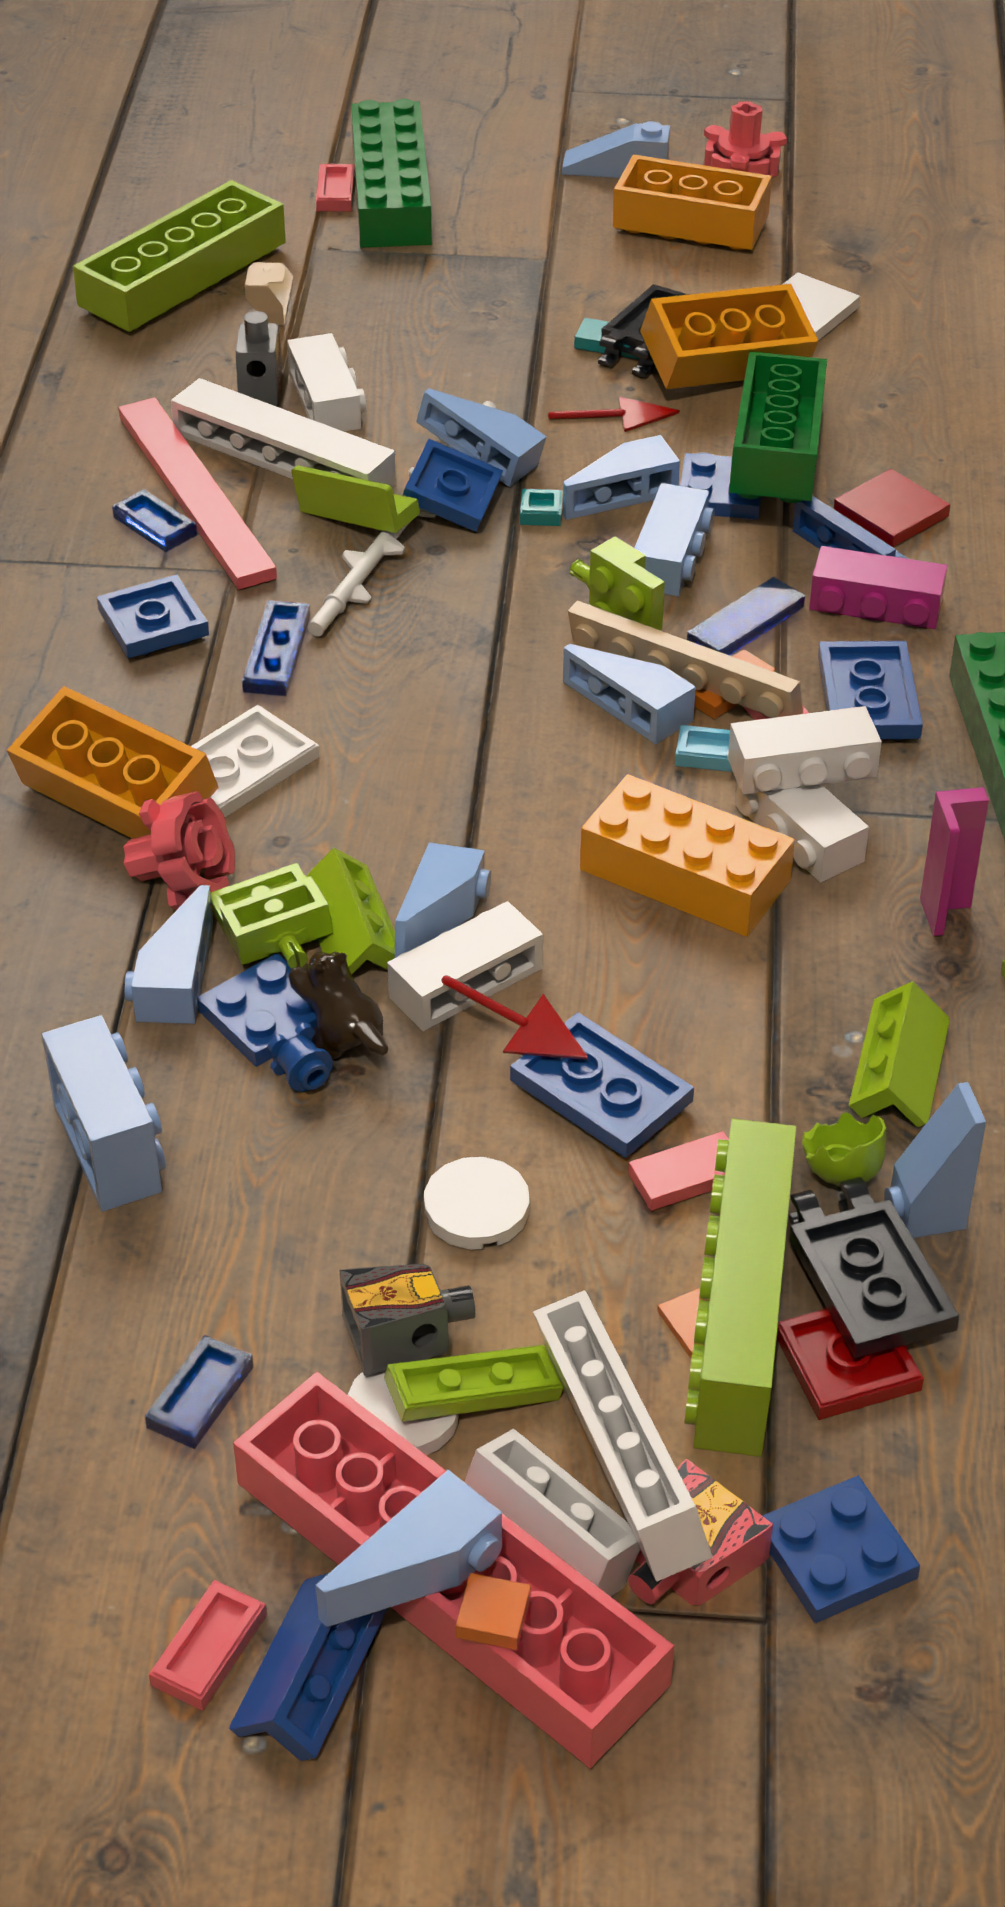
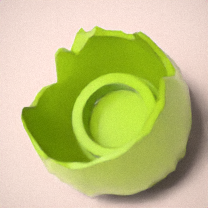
M847 1112L841 1114L838 1123L827 1125L817 1122L809 1132H804L802 1136V1146L809 1167L813 1173L817 1174L825 1182L840 1186L842 1181L861 1177L865 1183L869 1182L877 1175L884 1162L887 1138L886 1125L884 1120L876 1115H872L869 1122L863 1124L855 1120Z

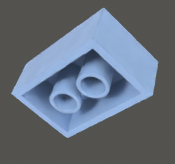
M100 1015L42 1033L53 1105L101 1212L161 1193L159 1171L166 1169L167 1165L161 1144L157 1138L155 1139V1135L162 1133L160 1118L154 1104L149 1103L145 1105L142 1100L145 1097V1093L136 1067L127 1069L125 1064L128 1062L127 1052L119 1032L111 1034L103 1016Z

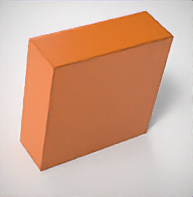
M470 1573L456 1622V1638L517 1650L531 1598V1585Z

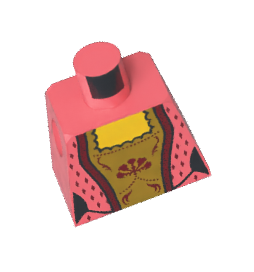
M686 1459L680 1464L677 1471L696 1506L713 1558L656 1582L640 1549L636 1557V1561L640 1566L629 1575L628 1582L633 1592L648 1604H654L671 1588L691 1605H702L769 1558L773 1524Z

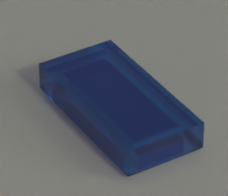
M144 489L112 506L113 518L164 552H168L197 536V525L195 522Z
M204 1335L144 1416L146 1428L192 1449H196L253 1369V1355Z

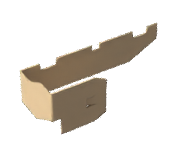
M254 262L248 267L245 281V297L255 311H262L267 314L268 323L284 326L293 275L284 263Z

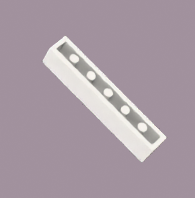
M201 378L171 400L173 423L184 438L293 479L291 470L299 465L387 484L392 488L396 485L395 451Z
M581 1291L533 1311L560 1381L656 1582L713 1558L696 1506L586 1291Z

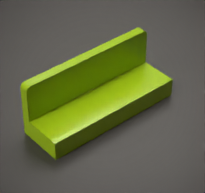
M299 465L291 470L300 512L397 533L420 514L418 499L393 494L390 485Z
M333 847L306 875V877L312 876L329 907L333 933L318 938L321 950L328 954L335 951L345 953L351 974L366 960L388 970L387 962L395 959V930L369 868L366 864Z
M914 981L874 999L849 1101V1106L861 1118L894 1104L916 1127L926 1125L929 1121L950 1020L947 1014Z

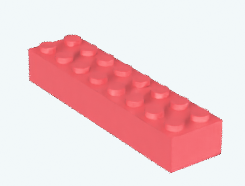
M318 1372L314 1373L233 1442L238 1484L338 1565L446 1472L440 1465ZM502 1514V1549L498 1557L486 1570L482 1572L476 1570L473 1573L531 1585V1598L517 1650L456 1638V1622L469 1577L459 1586L391 1607L589 1768L671 1686L674 1645L504 1514Z

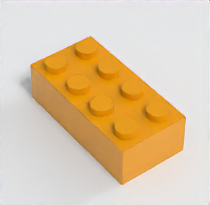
M632 155L614 188L613 228L624 229L626 232L633 234L641 232L655 234L664 239L680 238L693 240L695 243L702 245L712 243L728 246L734 250H752L769 215L772 176Z
M792 284L653 298L650 301L640 330L666 389L741 381L745 379L749 351L812 357L819 342Z
M65 686L59 690L7 749L22 784L132 839L151 834V830L144 825L139 815L144 801L153 799L161 805L163 801L172 797L195 791L201 794L202 799L211 798L219 788L206 753Z
M627 774L581 827L580 870L748 937L791 881L795 839Z

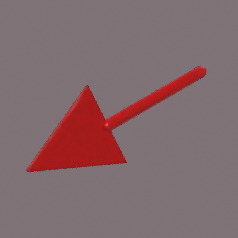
M619 396L620 409L551 411L548 413V418L572 419L622 416L624 432L679 414L680 410Z
M448 975L442 977L441 982L447 987L520 1026L504 1048L503 1053L588 1060V1056L544 994H542L528 1016L524 1017Z

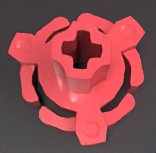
M748 101L738 102V104L731 106L729 131L716 125H711L704 129V136L709 139L705 147L704 165L776 177L780 163V147L787 145V137L783 132L762 134L761 122L763 111L761 105Z
M195 791L172 797L163 801L161 805L153 799L144 801L139 815L144 825L151 830V834L130 839L124 845L125 859L123 864L129 876H134L140 881L162 877L168 885V905L174 910H177L200 885H210V892L228 887L229 881L227 876L224 875L235 872V850L226 828L225 817L212 798L202 799L201 794ZM203 868H206L205 878L199 876Z

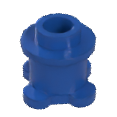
M308 1023L299 1024L295 1030L285 1035L274 1036L267 1047L273 1055V1061L270 1064L273 1072L276 1075L286 1073L288 1085L295 1091L302 1092L313 1090L323 1085L328 1079L333 1065L331 1055L313 1043L312 1038L315 1030Z

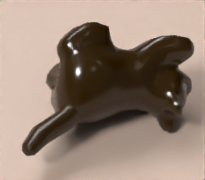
M336 951L331 954L316 952L310 958L307 970L301 967L291 969L288 975L291 988L312 1007L316 1014L317 1022L312 1041L318 1048L326 1050L332 1059L339 1058L344 1050L351 1049L360 1044H364L370 1052L382 1056L387 1054L388 1046L382 1037L383 1015L378 1004L369 996L363 994L354 981L345 953Z

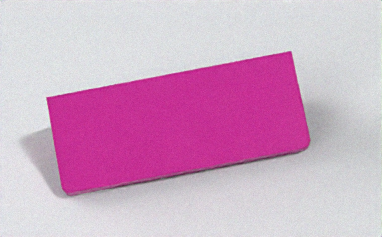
M984 787L936 791L920 900L933 936L944 935L948 910L971 908L989 803Z

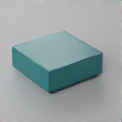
M522 489L520 525L561 526L563 490Z

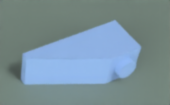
M653 121L643 124L635 123L569 149L565 152L562 174L620 178L632 155L669 160L670 126L661 125Z
M430 388L424 392L416 420L418 424L457 451L503 470L500 481L508 487L537 467L547 437L515 414Z
M661 435L623 443L563 482V517L565 520L652 501L655 499L661 483L679 486L680 460Z
M573 644L564 647L563 682L654 744L661 742L680 730L681 725H688L693 722L696 686L665 666Z
M428 843L395 920V958L436 938L443 932L456 928L474 915L480 898L487 899L491 886V870L484 869L485 850Z
M200 885L138 951L135 970L127 971L125 977L126 1001H133L136 1022L195 1024L198 1011L197 997L201 994L213 925L210 885Z
M968 1082L958 1083L903 1152L894 1164L891 1187L885 1188L884 1200H891L913 1238L967 1228L986 1120Z
M447 1470L316 1584L318 1620L326 1627L459 1586L469 1577L470 1573L476 1570L478 1572L486 1570L498 1557L502 1549V1512L450 1470Z

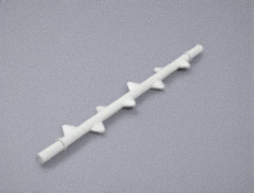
M485 401L482 404L496 409L494 403L490 401ZM439 438V442H440L441 444H443V445H445V446H448V447L454 449L453 447H451L450 445H448L446 442H444L443 440H441V439ZM411 467V468H410V470H409V472H408V474H409L410 476H411V474H412V472H413V470H414L415 467ZM420 509L418 516L434 518L436 514ZM407 525L397 533L382 530L366 552L350 550L343 552L342 558L351 568V571L336 590L326 596L324 605L309 622L307 627L312 635L321 636L335 617L344 612L348 601L365 604L370 602L371 595L363 587L362 583L384 555L404 554L405 547L396 539Z

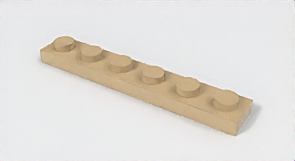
M578 600L568 610L573 643L663 665L696 686L695 690L703 688L723 697L730 703L742 705L763 713L770 718L803 714L800 681Z

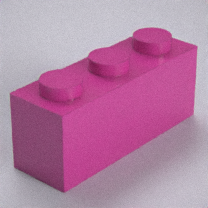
M821 546L812 576L809 610L936 629L943 601L948 565Z

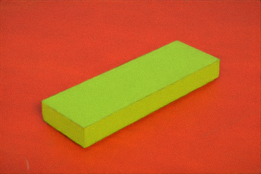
M545 1345L388 1364L384 1375L401 1422L557 1401L560 1399L564 1388Z

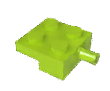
M614 536L590 550V566L580 559L573 562L570 567V575L587 584L589 588V605L662 631L665 581L645 570V554Z
M298 863L211 892L212 911L242 965L282 952L290 968L297 967L296 960L300 967H303L308 961V956L300 945L333 933L328 903L312 876L306 877Z

